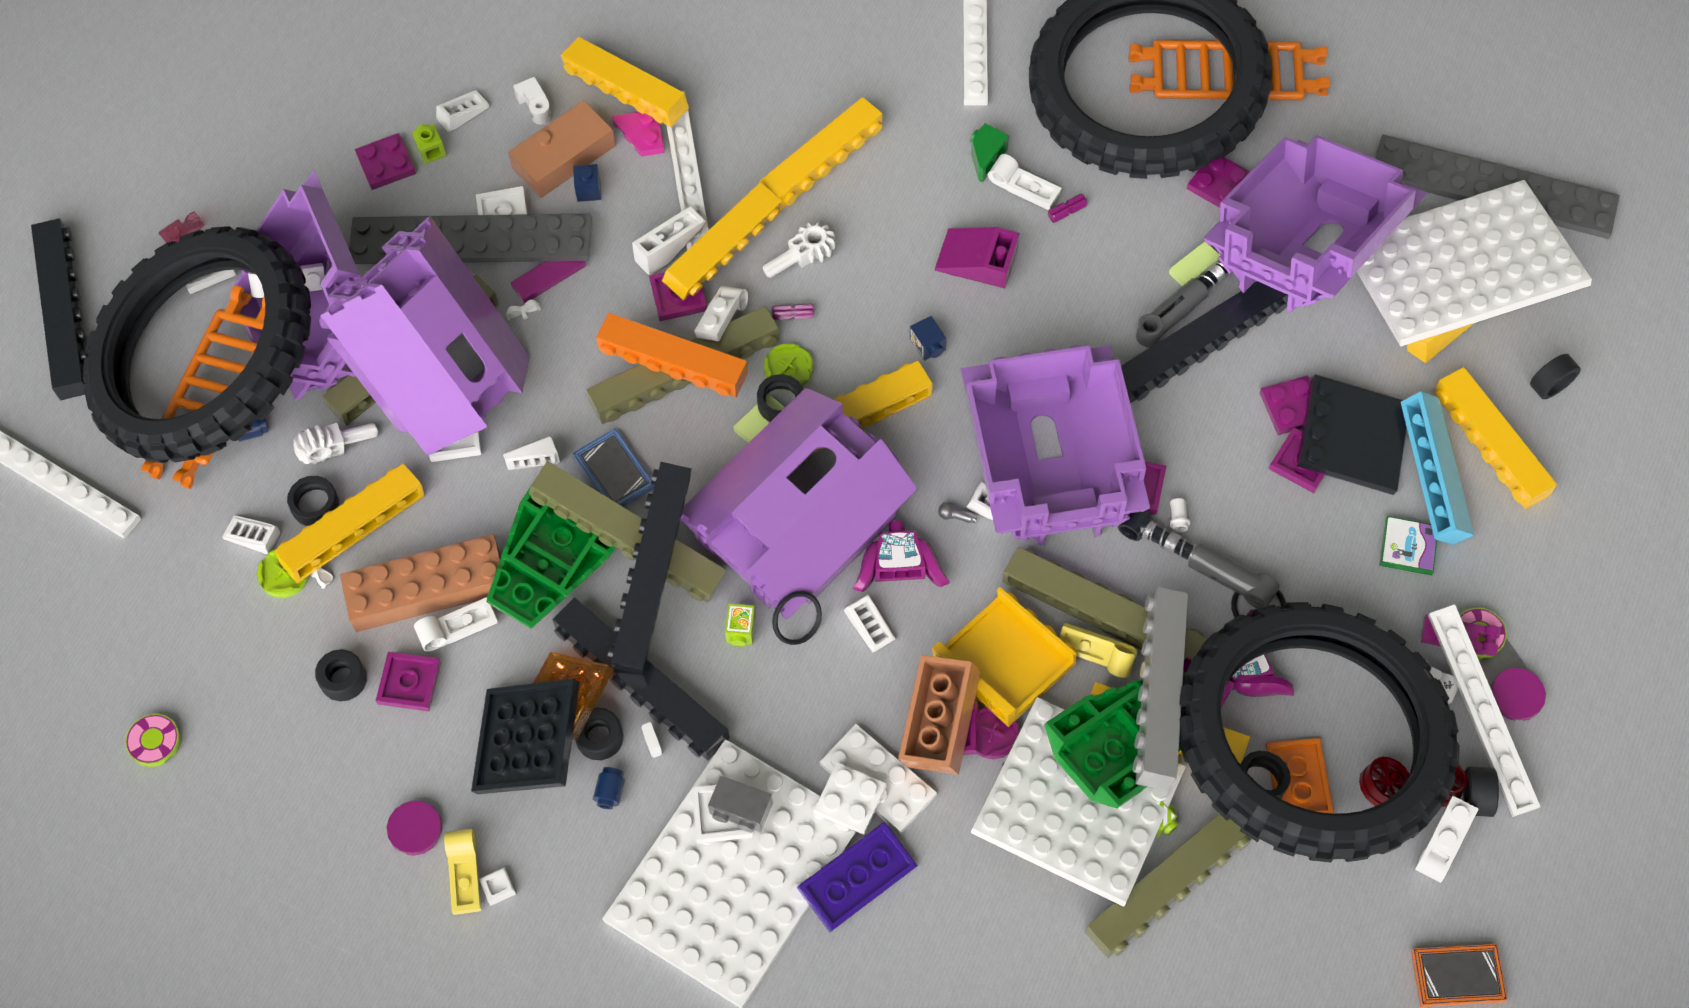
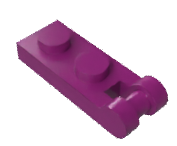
M1425 615L1420 643L1441 646L1428 615ZM1463 622L1475 653L1487 656L1497 655L1498 645L1496 644V639L1500 637L1499 627ZM1478 636L1486 638L1485 643L1477 642Z

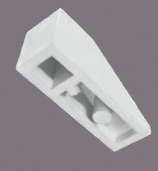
M689 206L632 242L635 262L648 275L653 274L667 265L705 225V220Z

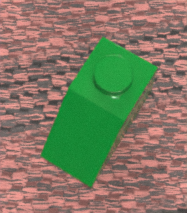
M986 123L979 130L976 129L970 139L972 143L971 154L980 182L986 179L999 156L1005 154L1008 150L1009 135Z

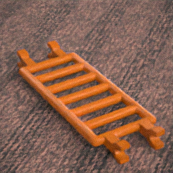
M1155 40L1152 44L1153 47L1130 44L1129 62L1153 60L1154 77L1131 74L1130 93L1154 91L1155 97L1160 99H1227L1234 86L1233 63L1219 40ZM1267 41L1272 61V91L1269 93L1268 100L1301 101L1305 98V93L1327 96V88L1330 87V77L1304 80L1303 62L1325 65V57L1328 55L1327 47L1302 49L1300 42ZM1162 49H1176L1178 89H1163ZM1185 49L1199 50L1201 90L1187 89ZM1209 50H1223L1225 90H1211ZM1279 51H1293L1295 91H1281Z
M236 285L233 286L228 306L225 310L218 309L215 312L161 419L173 418L179 407L194 411L206 405L184 398L190 385L222 393L230 386L195 376L201 363L236 373L242 372L246 366L245 364L206 353L212 341L254 352L258 343L218 333L217 331L223 320L262 330L265 317L264 297L262 299V308L257 318L242 315L240 312L243 306L249 303L252 296L244 293V288ZM214 453L206 456L200 454V457H196L194 460L184 461L181 469L175 472L172 479L180 482L182 487L191 489L194 483V474L199 464L207 465ZM146 460L141 470L150 473V477L160 480L164 463Z

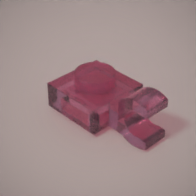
M195 211L186 216L183 223L177 219L158 233L165 243L171 241L179 242L180 236L198 231L204 224Z

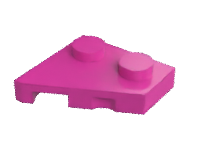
M640 112L612 116L613 125L622 131L624 138L634 145L635 150L641 157L664 153L660 125L653 117Z

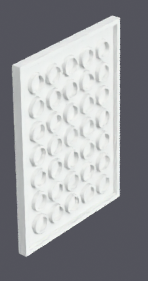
M1525 180L1406 217L1357 271L1400 347L1591 286L1592 280Z
M725 739L693 787L717 785L720 776L737 782L747 781L748 786L771 793L773 804L762 832L754 830L751 838L697 843L693 792L691 789L602 919L608 925L739 1008H744L809 908V904L796 887L843 853L857 832L814 814V809L820 798L818 794Z

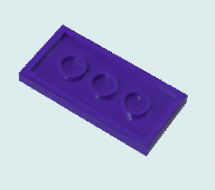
M884 821L796 888L830 933L918 865Z

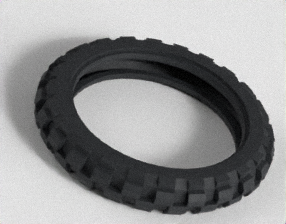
M1066 0L1056 9L1054 17L1048 18L1041 28L1040 36L1033 45L1029 67L1031 101L1034 104L1036 115L1042 126L1050 132V137L1061 148H1067L1072 152L1073 157L1087 165L1093 163L1099 166L1100 171L1117 175L1119 172L1129 173L1130 178L1147 179V175L1160 174L1161 178L1179 176L1180 171L1187 169L1189 172H1194L1209 166L1210 161L1217 158L1220 160L1235 150L1236 145L1250 135L1255 129L1258 119L1262 117L1268 102L1272 79V61L1264 33L1257 28L1256 20L1246 8L1242 9L1241 6L1237 5V0ZM1142 13L1173 15L1194 22L1220 41L1232 60L1235 70V83L1230 95L1222 106L1203 122L1173 134L1161 136L1131 135L1101 125L1078 107L1068 92L1064 79L1065 68L1070 55L1089 33L1117 18Z
M230 226L211 227V229H206L205 232L198 230L180 236L179 242H167L154 250L155 255L150 259L143 258L131 269L133 273L126 281L121 280L111 292L113 297L108 305L103 304L96 318L97 328L95 331L90 332L86 346V352L89 357L84 359L83 381L86 383L84 385V393L88 409L93 412L91 414L92 420L99 431L105 434L107 440L124 452L136 458H144L147 461L166 463L168 460L176 463L194 460L196 457H200V454L203 456L210 455L227 447L226 441H237L252 430L251 425L257 419L264 420L275 408L272 403L279 394L284 396L293 382L291 374L294 368H300L306 351L303 342L307 341L310 335L311 316L309 313L311 300L309 288L305 286L306 277L300 265L293 259V256L277 241L266 234H259L256 230L244 227H236L234 230ZM223 270H244L255 273L260 280L264 292V325L258 344L242 372L219 396L197 410L167 419H153L141 416L131 396L130 367L138 340L157 310L182 287L204 275Z
M1287 602L1286 606L1276 607L1275 604L1254 609L1253 613L1246 616L1239 615L1225 623L1221 630L1213 633L1203 643L1196 656L1193 657L1183 679L1179 705H1181L1179 744L1184 761L1189 764L1192 770L1191 777L1200 792L1206 793L1213 802L1211 806L1226 821L1231 819L1241 827L1240 832L1256 842L1260 839L1272 845L1275 851L1292 857L1295 854L1307 856L1310 861L1331 863L1333 859H1345L1346 862L1365 860L1371 855L1385 854L1399 848L1404 842L1417 836L1437 815L1449 796L1455 781V772L1459 764L1460 745L1457 742L1459 730L1455 712L1450 710L1448 705L1450 698L1441 681L1432 676L1430 673L1431 666L1420 653L1416 651L1412 653L1405 646L1407 641L1391 629L1386 632L1375 626L1376 620L1360 613L1353 616L1344 613L1343 607L1322 604L1321 607H1313L1309 602ZM1295 648L1329 652L1363 667L1391 692L1408 722L1413 744V759L1406 783L1385 802L1369 809L1351 813H1323L1307 810L1292 805L1271 794L1244 770L1226 739L1222 724L1221 704L1225 686L1231 677L1246 663L1259 656L1278 650Z

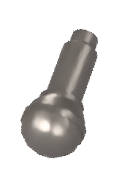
M944 502L938 508V515L944 520L954 518L968 523H976V515L956 509L950 502Z

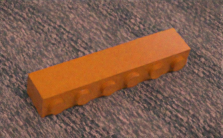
M611 313L607 314L596 336L598 349L606 355H616L629 363L644 365L654 372L661 371L669 374L674 379L690 381L697 387L710 388L722 396L730 395L737 398L748 375L746 360Z

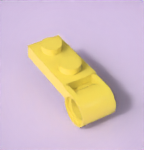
M1064 623L1059 639L1063 642H1069L1075 648L1076 657L1106 666L1108 672L1117 677L1127 678L1130 676L1138 652L1136 648L1101 634Z
M470 828L445 832L444 842L449 865L452 913L457 915L481 911L474 830Z

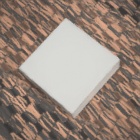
M651 722L642 725L641 729L651 757L655 758L662 755Z
M505 867L479 878L490 906L516 894Z

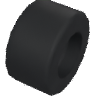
M339 649L332 650L318 661L315 669V679L327 697L331 700L342 702L351 700L362 692L367 682V673L357 655L351 651ZM341 668H349L351 670L350 676L345 681L340 683L332 682V675Z
M606 708L586 710L574 723L573 735L577 748L583 756L591 760L602 761L611 758L622 746L624 735L620 721L613 712ZM604 726L608 729L609 735L603 741L592 742L588 738L589 731L594 727Z
M1467 767L1465 773L1468 780L1463 791V801L1478 808L1475 816L1494 817L1499 800V782L1496 769L1492 767Z

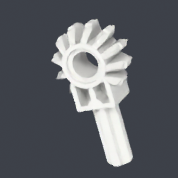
M819 221L815 226L808 222L807 228L800 227L798 230L799 234L788 241L789 250L762 267L765 275L772 278L796 262L803 268L813 263L815 259L823 262V256L830 258L832 250H835L836 247L833 231L829 230L828 225L821 227Z
M337 423L321 427L316 425L313 428H307V430L299 432V436L294 438V451L299 460L303 461L304 464L311 462L316 464L320 461L324 462L327 458L344 454V445L377 437L378 430L374 423L340 431Z

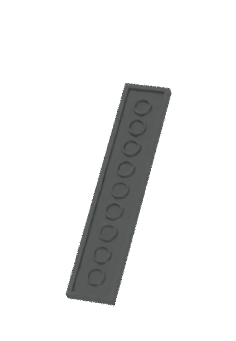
M1383 134L1381 136L1375 159L1402 169V182L1431 194L1459 201L1525 180L1556 226L1609 239L1612 234L1620 197L1618 194Z
M591 213L430 216L463 263L589 261ZM429 216L353 217L349 251L354 263L377 264L387 255L382 249L383 245L399 231L412 232Z

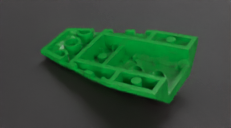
M529 488L519 503L486 602L532 629L608 560L616 547L603 544L599 537L592 532L586 533L577 527V523L571 519L559 517L555 514L554 509L545 504L543 506L536 503L529 494Z
M1134 680L1128 682L1126 686L1113 687L1095 696L1094 694L1085 696L1047 721L1044 725L1054 759L1091 801L1116 809L1148 788L1147 786L1136 784V773L1133 772V763L1135 757L1138 756V749L1135 748L1134 744L1140 729V725L1136 724L1137 714L1141 708L1138 694L1141 685H1143V680Z

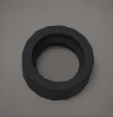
M1569 354L1559 355L1544 365L1532 377L1530 386L1541 399H1549L1570 385L1579 375L1581 368Z
M785 374L772 375L759 385L757 391L758 411L768 422H771L782 411L772 409L767 405L766 397L769 392L775 389H786L797 397L804 390L800 382L792 376Z
M307 476L299 479L291 486L287 495V504L293 517L300 524L308 526L320 520L325 513L339 507V498L333 485L326 478ZM322 490L327 493L328 501L320 510L313 513H305L300 510L298 503L307 492Z
M1259 750L1249 753L1240 763L1247 773L1251 767H1262L1270 771L1275 776L1278 785L1277 788L1267 791L1280 799L1283 797L1291 782V775L1287 764L1279 756L1269 751Z

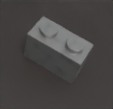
M720 776L709 801L708 809L712 818L719 822L727 823L730 821L736 823L740 829L750 833L754 830L762 832L773 804V798L771 793Z

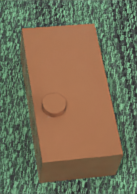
M583 100L510 150L508 154L512 169L542 198L574 176L573 166L589 165L616 145L613 129Z
M921 655L898 760L908 768L959 775L981 672L973 662Z

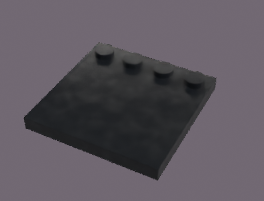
M1315 374L1311 378L1297 467L1317 473H1325L1327 476L1394 495L1398 491L1407 429L1401 401L1403 400Z
M566 679L486 690L471 792L489 794L566 786L579 681Z

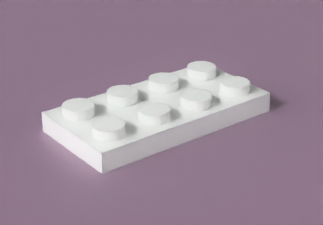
M857 724L820 761V766L829 774L832 773L836 763H840L887 783L875 813L900 835L937 796L936 791Z

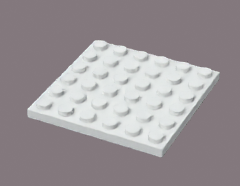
M1037 697L971 833L1119 905L1125 906L1166 813V810L1156 801H1162L1167 807L1169 806L1185 766L1177 764V779L1168 791L1148 787L1118 809L1091 801L1054 759L1044 726L1047 721L1064 711V709Z

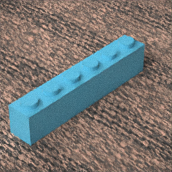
M1420 391L1401 401V406L1434 538L1455 545L1474 536V531L1440 399Z

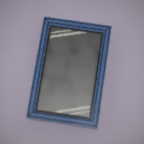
M616 428L572 453L574 459L596 491L622 507L652 491L655 485L651 484V477Z

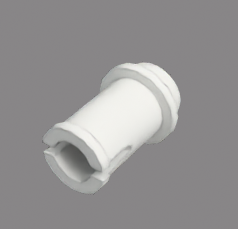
M1182 498L1170 501L1172 520L1169 524L1176 533L1186 532L1190 526V520L1187 519V502Z

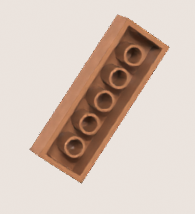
M494 534L341 573L340 578L348 617L355 632L486 598L501 559Z

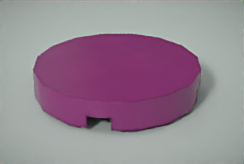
M1506 669L1498 674L1491 685V691L1501 715L1507 719L1514 721L1530 720L1541 711L1545 704L1546 692L1543 683L1535 674L1526 669Z
M983 707L978 710V755L988 759L1004 758L1010 753L1020 733L1019 723L1016 720L1008 727L990 709Z
M416 800L403 803L397 807L390 815L386 827L388 839L394 848L399 852L401 851L412 856L425 854L434 848L443 829L441 818L435 808L426 802Z

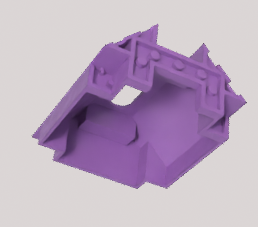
M1315 135L1309 143L1301 140L1296 142L1284 137L1221 201L1220 221L1203 238L1208 245L1214 246L1219 252L1220 256L1218 259L1228 273L1233 272L1240 281L1238 287L1243 293L1255 281H1259L1288 294V313L1303 305L1305 307L1317 303L1322 298L1334 297L1425 197L1427 192L1403 183L1402 169L1321 136ZM1335 223L1344 230L1334 243L1332 242L1323 253L1304 246L1324 224Z
M313 170L305 184L301 185L297 192L287 189L282 190L256 229L259 234H266L283 246L300 266L322 263L325 277L320 283L323 290L309 292L311 300L309 313L311 316V328L308 340L303 342L306 351L300 368H294L291 374L293 382L290 385V390L294 400L303 398L305 392L317 387L321 391L338 384L337 380L348 375L355 376L328 341L327 337L332 331L320 315L332 305L327 298L330 293L345 280L357 282L361 279V276L316 172ZM242 270L241 276L234 285L244 288L243 292L251 295L248 271ZM252 297L249 303L243 306L240 314L257 318L262 308L263 298ZM245 326L251 342L258 343L262 330Z
M430 216L412 232L399 231L382 246L387 255L357 282L345 280L327 296L332 305L320 315L332 331L327 337L328 341L398 431L410 433L427 456L487 428L483 421L486 413L492 407L500 404L503 401V397L509 391L523 392L530 358L527 351ZM461 333L476 351L485 366L472 381L465 377L445 349Z
M1074 345L1062 350L1049 349L1042 353H1023L1009 358L997 357L988 361V364L960 368L995 532L1000 534L1012 532L1014 538L1025 541L1033 538L1037 540V544L1044 546L1046 535L1092 528L1095 538L1102 534V528L1108 525L1116 527L1129 520L1130 513L1144 512L1150 508L1144 484L1146 465L1119 359H1113L1110 345L1090 348V345ZM1047 416L1054 421L1063 457L1038 460L1031 430V422L1034 418Z
M805 388L684 506L681 521L694 532L695 540L713 557L716 554L721 557L749 584L750 591L768 608L771 606L776 608L784 597L797 591L808 592L817 597L896 518V510L917 490L914 483L898 463L899 460L896 455L888 449L881 438L878 440L871 433L867 435L860 429L861 425L854 417L850 416L848 418L843 413L842 403L808 388ZM824 447L832 450L836 455L834 467L806 494L802 493L787 479L816 449ZM795 597L782 607L780 614L788 619L805 601L808 604L812 601L806 597Z

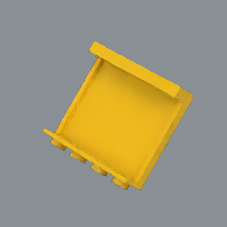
M1001 587L997 589V598L945 645L939 641L932 647L933 657L971 661L981 672L975 697L1008 727L1034 704L1037 697L1041 698L1076 665L1075 648L1069 642H1063L1059 639L1051 626L1047 624L1044 626L1031 609H1025L1019 604L1014 594L1011 592L1006 593Z

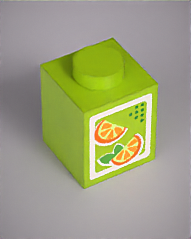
M728 604L725 626L726 643L737 647L753 644L756 619L755 606Z

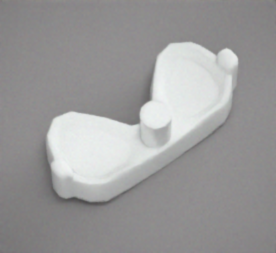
M528 300L523 306H510L507 309L506 316L509 321L511 318L522 315L525 320L528 319L527 313L536 310L540 311L541 308L535 300Z
M322 568L316 569L311 574L313 578L316 577L322 589L330 584L333 579L332 574Z

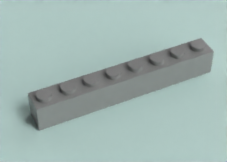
M1157 586L1152 596L1148 595L1145 602V611H1148V617L1144 622L1143 633L1147 634L1141 654L1145 656V661L1140 669V678H1143V685H1141L1138 694L1141 708L1137 714L1136 724L1140 725V729L1134 744L1135 748L1138 749V756L1135 757L1133 763V772L1136 773V784L1168 791L1177 779L1179 719L1181 715L1179 701L1183 683L1188 593Z

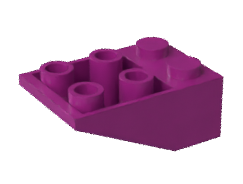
M998 227L948 228L935 271L1005 289L1018 250L1020 233Z

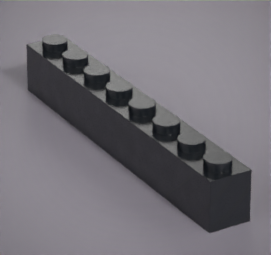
M58 218L32 224L31 230L52 390L61 401L85 395L84 385L86 383L83 381L84 359L89 356L86 348L83 346V342H86V335L80 325V322L83 321V314L77 301L81 300L77 286H75V281L78 280L75 267L72 266V261L75 260L74 251L69 244V241H72V234L68 226L65 227L61 219Z
M1256 281L1244 293L1240 291L1121 365L1130 403L1135 400L1140 401L1144 399L1156 387L1161 388L1165 386L1170 378L1175 375L1180 376L1184 374L1191 365L1196 362H1203L1215 350H1222L1232 339L1243 337L1250 328L1255 325H1262L1272 314L1281 313L1287 307L1288 294Z
M660 462L659 470L654 469L651 484L655 485L653 494L648 493L645 509H649L647 519H641L639 533L643 535L641 543L635 544L632 558L636 559L635 568H629L626 583L630 584L628 594L623 593L620 608L624 609L622 619L617 618L614 628V634L618 635L616 644H610L607 659L612 660V669L639 675L644 673L691 479L692 468Z
M575 597L552 619L555 626L554 632L561 640L565 642L568 639L574 645L573 649L582 658L587 656L593 661L591 663L592 666L599 673L603 674L606 672L611 677L610 680L615 687L621 691L625 689L631 694L629 696L630 699L637 706L642 707L644 705L650 711L649 715L658 724L662 722L669 727V733L678 741L683 739L689 744L687 746L688 749L696 757L702 756L708 761L718 751L724 740L730 739L729 731L722 723L648 660H646L643 675L612 669V660H608L607 657L610 644H616L618 635L614 634V631Z

